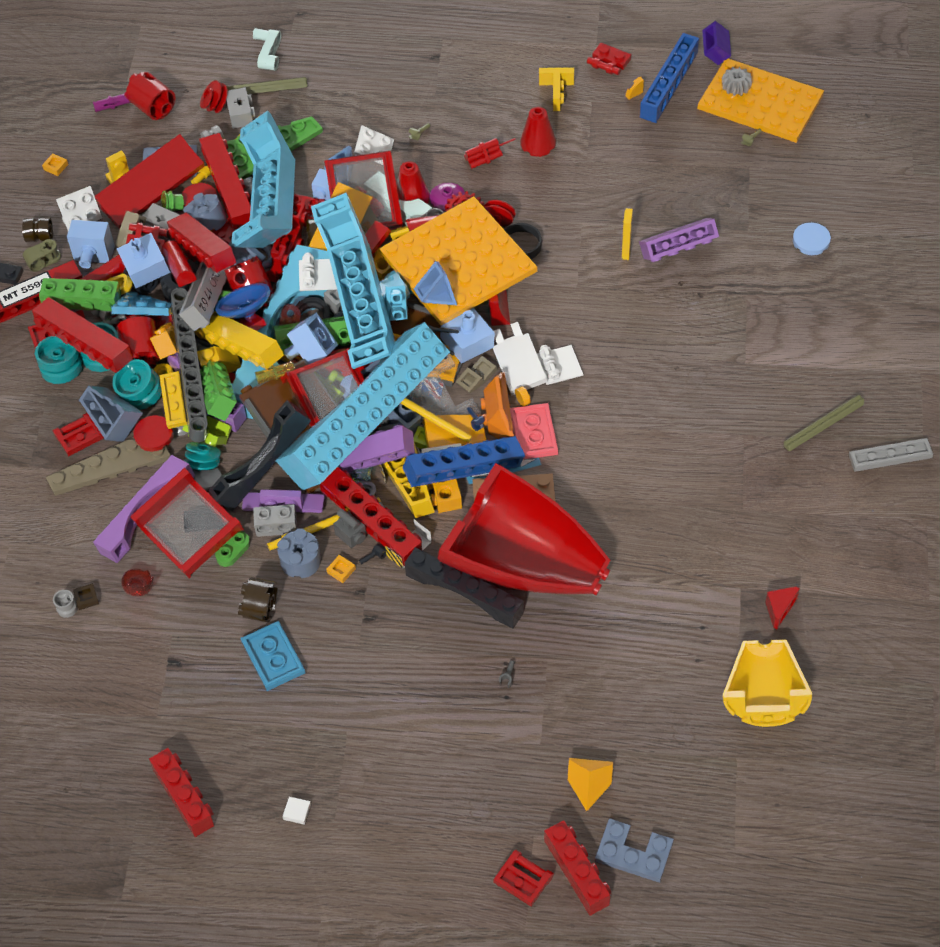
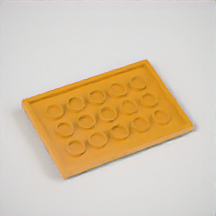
M727 59L724 60L699 101L697 109L757 130L761 129L763 132L797 143L822 99L824 90ZM732 67L735 69L740 67L742 70L747 69V72L751 73L752 86L748 93H743L742 96L739 94L734 96L732 93L727 94V91L723 90V74H725L726 70H731Z

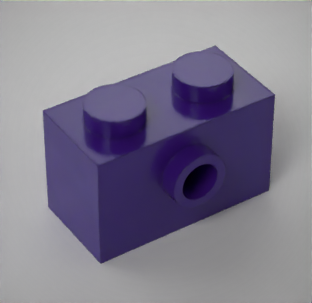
M714 21L702 30L704 55L719 65L731 57L730 35L726 28L717 21Z

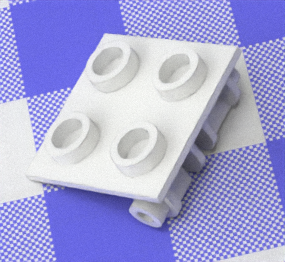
M362 125L354 151L356 153L355 156L392 150L394 139ZM383 160L375 161L383 165Z
M91 186L56 199L62 214V220L68 231L72 220L97 221L102 219Z
M311 253L304 254L302 260H299L300 291L337 290L330 259L314 260Z
M547 345L540 347L537 356L548 382H546V385L583 376L572 345L553 350Z

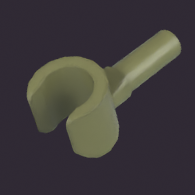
M427 123L419 129L411 127L409 129V133H411L409 138L419 140L421 133L428 129L430 124Z
M758 129L751 135L744 133L741 144L751 146L754 138L762 132L761 129Z

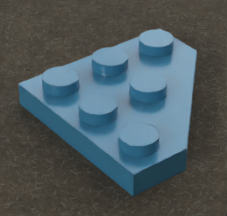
M127 292L111 306L112 314L169 316L172 313L171 303L152 298L151 296L138 295V292Z

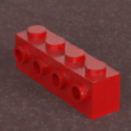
M166 748L149 758L153 771L194 837L214 827L211 818L214 813L208 803L204 805L201 801L203 795L197 786L193 788L190 782L193 780L189 772L181 769L180 765L182 762L176 753L172 754L169 748Z
M563 820L544 830V842L589 916L610 905L611 890L606 882L602 883L599 878L600 873L597 866L589 862L587 858L588 853L583 844H578L575 839L577 836L572 826L568 827Z

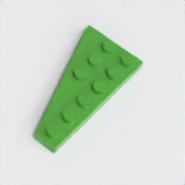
M313 117L293 121L290 125L282 127L278 125L290 151L323 132V128ZM240 136L237 139L227 141L229 148L227 151L232 153L233 165H237L240 175L238 177L244 180L253 175L254 165L244 144L240 141Z

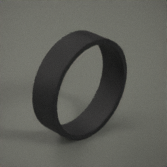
M516 223L505 229L508 235L515 232H527L534 235L539 243L533 250L525 252V254L530 259H533L540 253L542 237L536 227L527 223Z

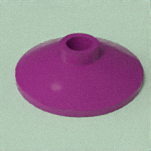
M441 183L431 190L429 196L430 203L434 208L445 211L447 199H452L453 194L458 196V192L465 195V191L455 183Z

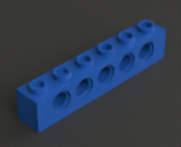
M682 33L641 101L640 118L657 123L698 54V37Z
M516 436L503 437L492 441L486 440L481 443H469L459 447L431 450L420 454L414 453L406 457L403 470L411 487L489 473L495 463L505 469L520 467L525 454Z

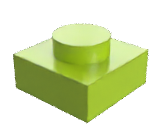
M418 426L413 439L416 447L425 449L427 448L425 430L423 427Z

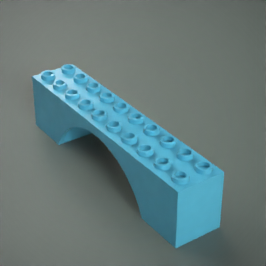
M296 245L294 251L290 253L288 265H285L283 268L281 280L277 281L276 291L270 297L269 306L263 312V319L267 325L257 330L258 332L275 339L273 326L285 325L293 321L294 309L299 301L307 297H317L324 300V292L327 290L300 291L299 260H302L305 253H311L314 260L329 259L328 251ZM316 308L307 309V310L303 311L302 314H304V313H306V312H308V311L314 310V309H316ZM242 359V365L237 369L235 380L231 383L236 401L243 404L239 396L242 394L240 391L245 386L251 385L253 388L285 369L276 362L266 370L260 366H255L248 360ZM244 406V408H245V413H246V417H247V418H250V419H253V417L251 416V414L248 412V410H247L246 407Z
M425 322L404 332L395 341L391 355L380 359L375 369L344 401L313 427L304 432L275 461L301 490L321 484L450 351Z

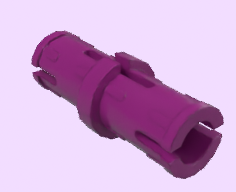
M124 94L113 97L110 95L106 99L93 102V106L97 113L109 108L111 110L115 109L116 106L129 104L130 101L125 98Z

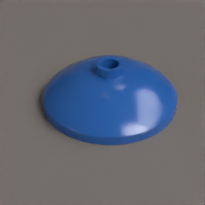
M263 283L243 286L221 298L215 305V310L218 315L225 318H248L254 315L268 300L271 292L267 284Z

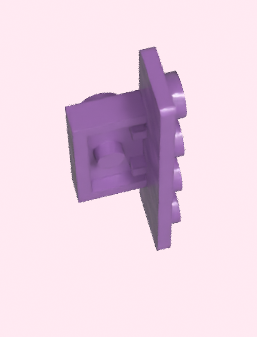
M261 490L260 493H248L243 498L242 510L254 511V507L294 504L296 512L322 513L324 495L302 494L301 491Z

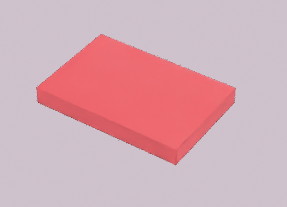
M548 403L510 408L513 433L525 454L524 459L558 455Z

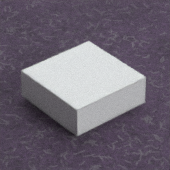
M289 797L283 814V820L305 825L311 802Z

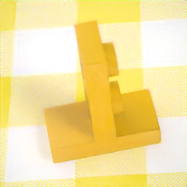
M539 68V85H553V111H560V104H564V93H560V91H564V85H574V68Z
M122 150L106 158L109 173L105 175L109 183L112 184L127 173L129 168L126 156Z

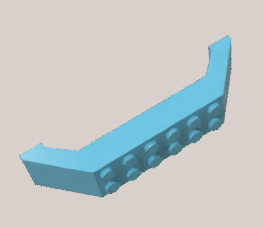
M266 111L240 130V141L244 144L254 166L250 221L232 232L231 245L235 248H264L269 244H273L278 238L292 230L295 158L269 111Z
M347 193L311 206L314 221L328 251L351 342L350 350H347L351 367L355 369L390 356L395 343L371 249Z

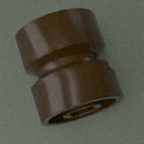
M43 217L37 221L35 218H24L22 223L24 241L36 242L38 239L40 241L53 240L52 219L50 217Z

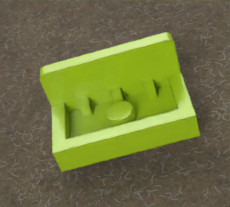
M206 415L207 437L205 444L213 447L226 444L232 426ZM184 425L182 430L188 432V426Z

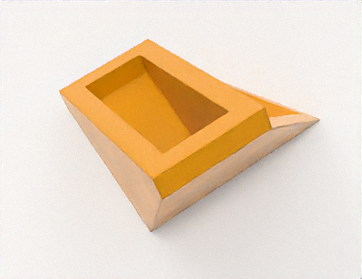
M569 758L567 780L586 811L612 784L613 762Z

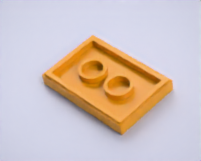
M437 415L471 435L472 438L469 443L475 444L486 441L484 427L478 431L472 428L471 421L473 418L471 415ZM423 417L427 448L461 443V446L469 444Z

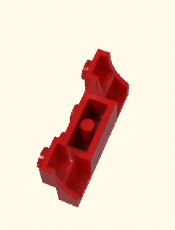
M297 204V213L293 215L292 230L278 238L270 253L273 265L270 270L266 271L269 280L277 283L280 276H283V268L285 265H288L290 253L294 251L296 245H304L301 232L303 224L308 219L305 204Z

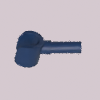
M468 407L467 411L473 418L471 426L475 431H478L484 427V424H482L484 423V417H478L473 409Z

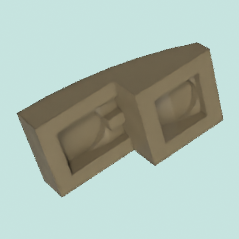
M481 356L471 369L467 367L455 382L467 392L472 393L484 384L498 369L493 363Z

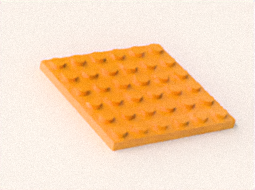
M475 197L468 199L379 248L383 258L399 274L400 278L418 299L419 297L414 291L415 286L435 261L440 263L447 274L457 305L421 303L441 326L538 272L537 266Z

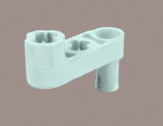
M255 28L253 39L265 41L258 57L257 66L260 69L276 71L279 57L275 56V53L281 41V31L272 29L267 31Z

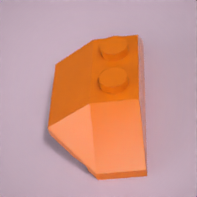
M500 372L484 389V398H480L481 410L486 412V414H482L484 417L483 424L488 427V433L496 439L514 437L505 372Z

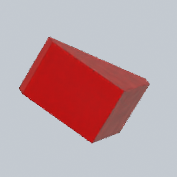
M790 587L767 592L765 603L773 628H779L797 601L800 588Z

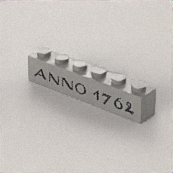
M203 262L199 265L195 275L197 280L192 282L179 313L180 317L193 331L200 327L203 329L210 323V317L214 313V307L218 302L222 287L226 283V273L224 270L216 273L211 268H207Z

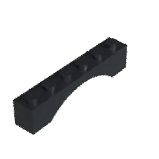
M288 400L274 414L270 434L261 449L241 467L221 475L209 489L216 502L232 511L276 462L275 460L311 422V419L301 408Z
M416 547L405 561L406 576L422 584L440 586L456 592L481 607L496 621L514 629L524 613L523 600L472 575L440 562L438 558Z

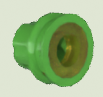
M172 191L162 192L161 207L172 212L183 210L184 199L182 194H173Z

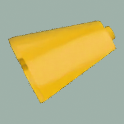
M758 640L743 641L723 693V702L729 713L733 716H739L742 722L762 727L787 724L794 721L795 716L798 714H804L811 704L812 692L787 640H771L767 645L760 644Z

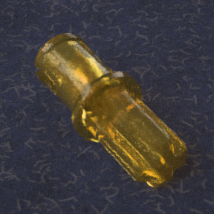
M293 362L276 367L271 365V368L255 372L258 384L274 379L278 380L279 377L284 376L285 372L295 370Z

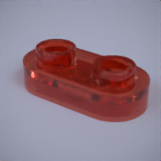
M294 304L285 305L281 310L279 325L299 323L301 316L299 308ZM289 310L294 311L292 316L287 315Z

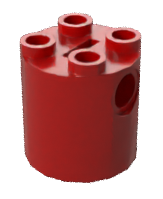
M149 72L131 75L124 94L125 98L152 120H160L166 117L175 105V93Z
M258 256L224 270L232 291L246 285L263 283L269 286L270 296L275 293ZM267 301L264 303V305H263L260 309H262V308L268 306Z
M141 315L129 316L117 325L118 338L129 345L133 360H144L151 368H155L157 366L156 363L160 360L150 340L155 335V322L152 318L142 317Z

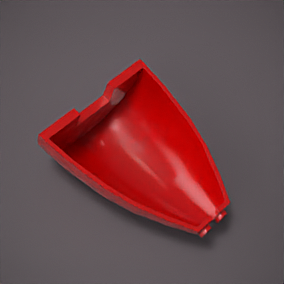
M495 463L478 489L474 503L462 521L458 520L438 553V560L466 574L504 587L535 593L563 595L594 594L597 596L602 587L600 584L601 579L605 581L611 571L607 568L611 560L575 518L553 499Z

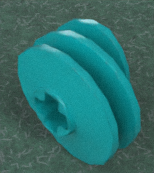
M190 442L186 444L187 451H185L186 459L184 461L189 463L192 469L209 470L216 468L220 464L221 452L217 447L207 445L204 442Z

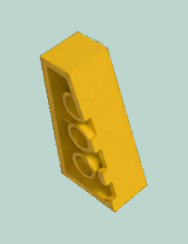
M414 442V451H415V453L418 454V451H417V448H416V445H415V442ZM406 457L382 464L415 518L435 513L427 484L411 487L403 470Z

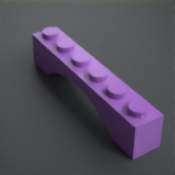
M173 455L163 463L160 469L94 540L93 543L101 555L116 563L122 559L131 548V539L137 526L130 516L184 467L194 478L195 474L189 463Z

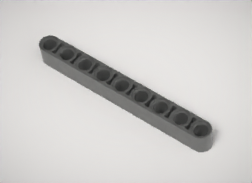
M176 288L171 293V312L188 433L192 441L199 443L203 442L207 437V417L195 334L179 315L188 292L183 288Z

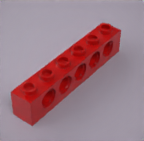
M337 467L320 484L321 491L340 509H344L346 512L349 511L365 525L366 532L384 547H388L402 558L404 567L405 561L415 547L422 550V539L419 535L411 533L402 520L398 521L390 509L382 507L378 499L374 495H369L361 483L354 482L346 470L342 471ZM375 513L376 515L369 516L368 514ZM390 526L388 529H383L382 527ZM399 538L405 539L401 542L396 541Z

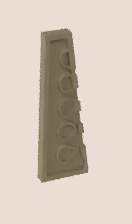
M133 437L46 477V480L54 495L57 496L84 486L96 484L99 480L107 477L112 479L120 473L127 471L132 473L137 468L146 465L151 467L164 463L171 455L166 446L159 451H145L136 444Z

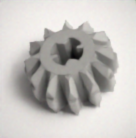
M732 67L731 70H726L722 77L723 90H726L727 94L732 93L734 96L736 94L742 96L743 93H748L752 86L751 73L747 72V69L742 70L740 67L738 69Z

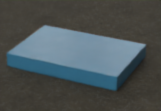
M279 621L240 638L267 691L305 674V669Z

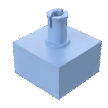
M71 221L67 239L74 261H79L80 267L90 268L91 262L106 263L112 259L115 245L108 222Z
M152 233L140 238H134V241L131 240L128 244L117 248L135 288L170 273Z
M474 308L465 311L460 316L441 326V328L459 330L458 334L440 332V338L455 353L454 355L461 364L494 348L495 333Z
M316 312L297 324L287 334L293 345L286 348L284 353L289 360L301 355L309 365L328 356L338 344Z

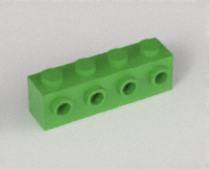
M43 278L39 298L42 303L49 297L69 310L112 311L111 306L120 299L121 290L118 281Z
M344 316L321 319L339 346L350 345ZM299 323L273 326L275 340H277L284 355V350L293 345L287 334Z
M209 360L207 365H204L200 370L207 414L226 421L237 403L226 366L221 362L216 361L215 363Z

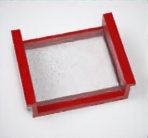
M391 150L324 160L330 198L338 182L353 189L358 187L360 192L372 196L369 206L381 224L388 227L391 231L402 227L403 222Z
M349 348L291 372H285V374L280 376L283 384L289 382L302 410L311 419L309 423L311 427L335 409L364 381L359 368L353 369L351 367L347 351Z
M185 467L130 516L151 541L188 578L237 532L244 530L240 521L236 517L233 518L194 480Z

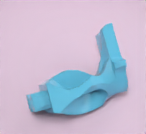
M393 270L385 276L384 280L379 281L389 320L408 319L407 299L410 297V294L414 293L400 278L399 274Z

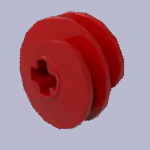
M217 80L212 81L201 96L200 107L202 109L206 108L209 112L214 109L215 113H219L227 99V86Z
M490 200L484 205V208L500 226H509L513 223L516 212L508 203L501 200Z

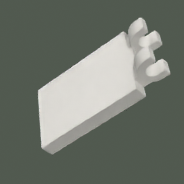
M518 322L510 324L514 336L505 340L500 329L494 330L497 345L494 346L493 351L501 371L505 372L506 383L511 396L515 395V389L521 386L528 390L548 382L528 333L522 334Z

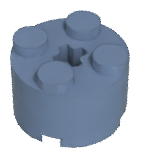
M198 193L193 197L194 200L183 209L184 213H188L209 230L215 229L216 231L227 221L226 213L216 194L203 195V193Z
M300 528L286 534L278 542L280 565L285 574L290 577L300 576L301 578H306L318 570L321 555L318 541L314 535Z

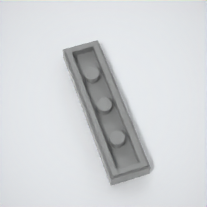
M927 438L849 452L854 472L933 457V452Z

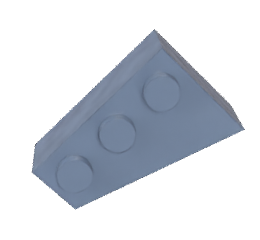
M88 386L79 399L105 440L124 442L143 414L106 387Z

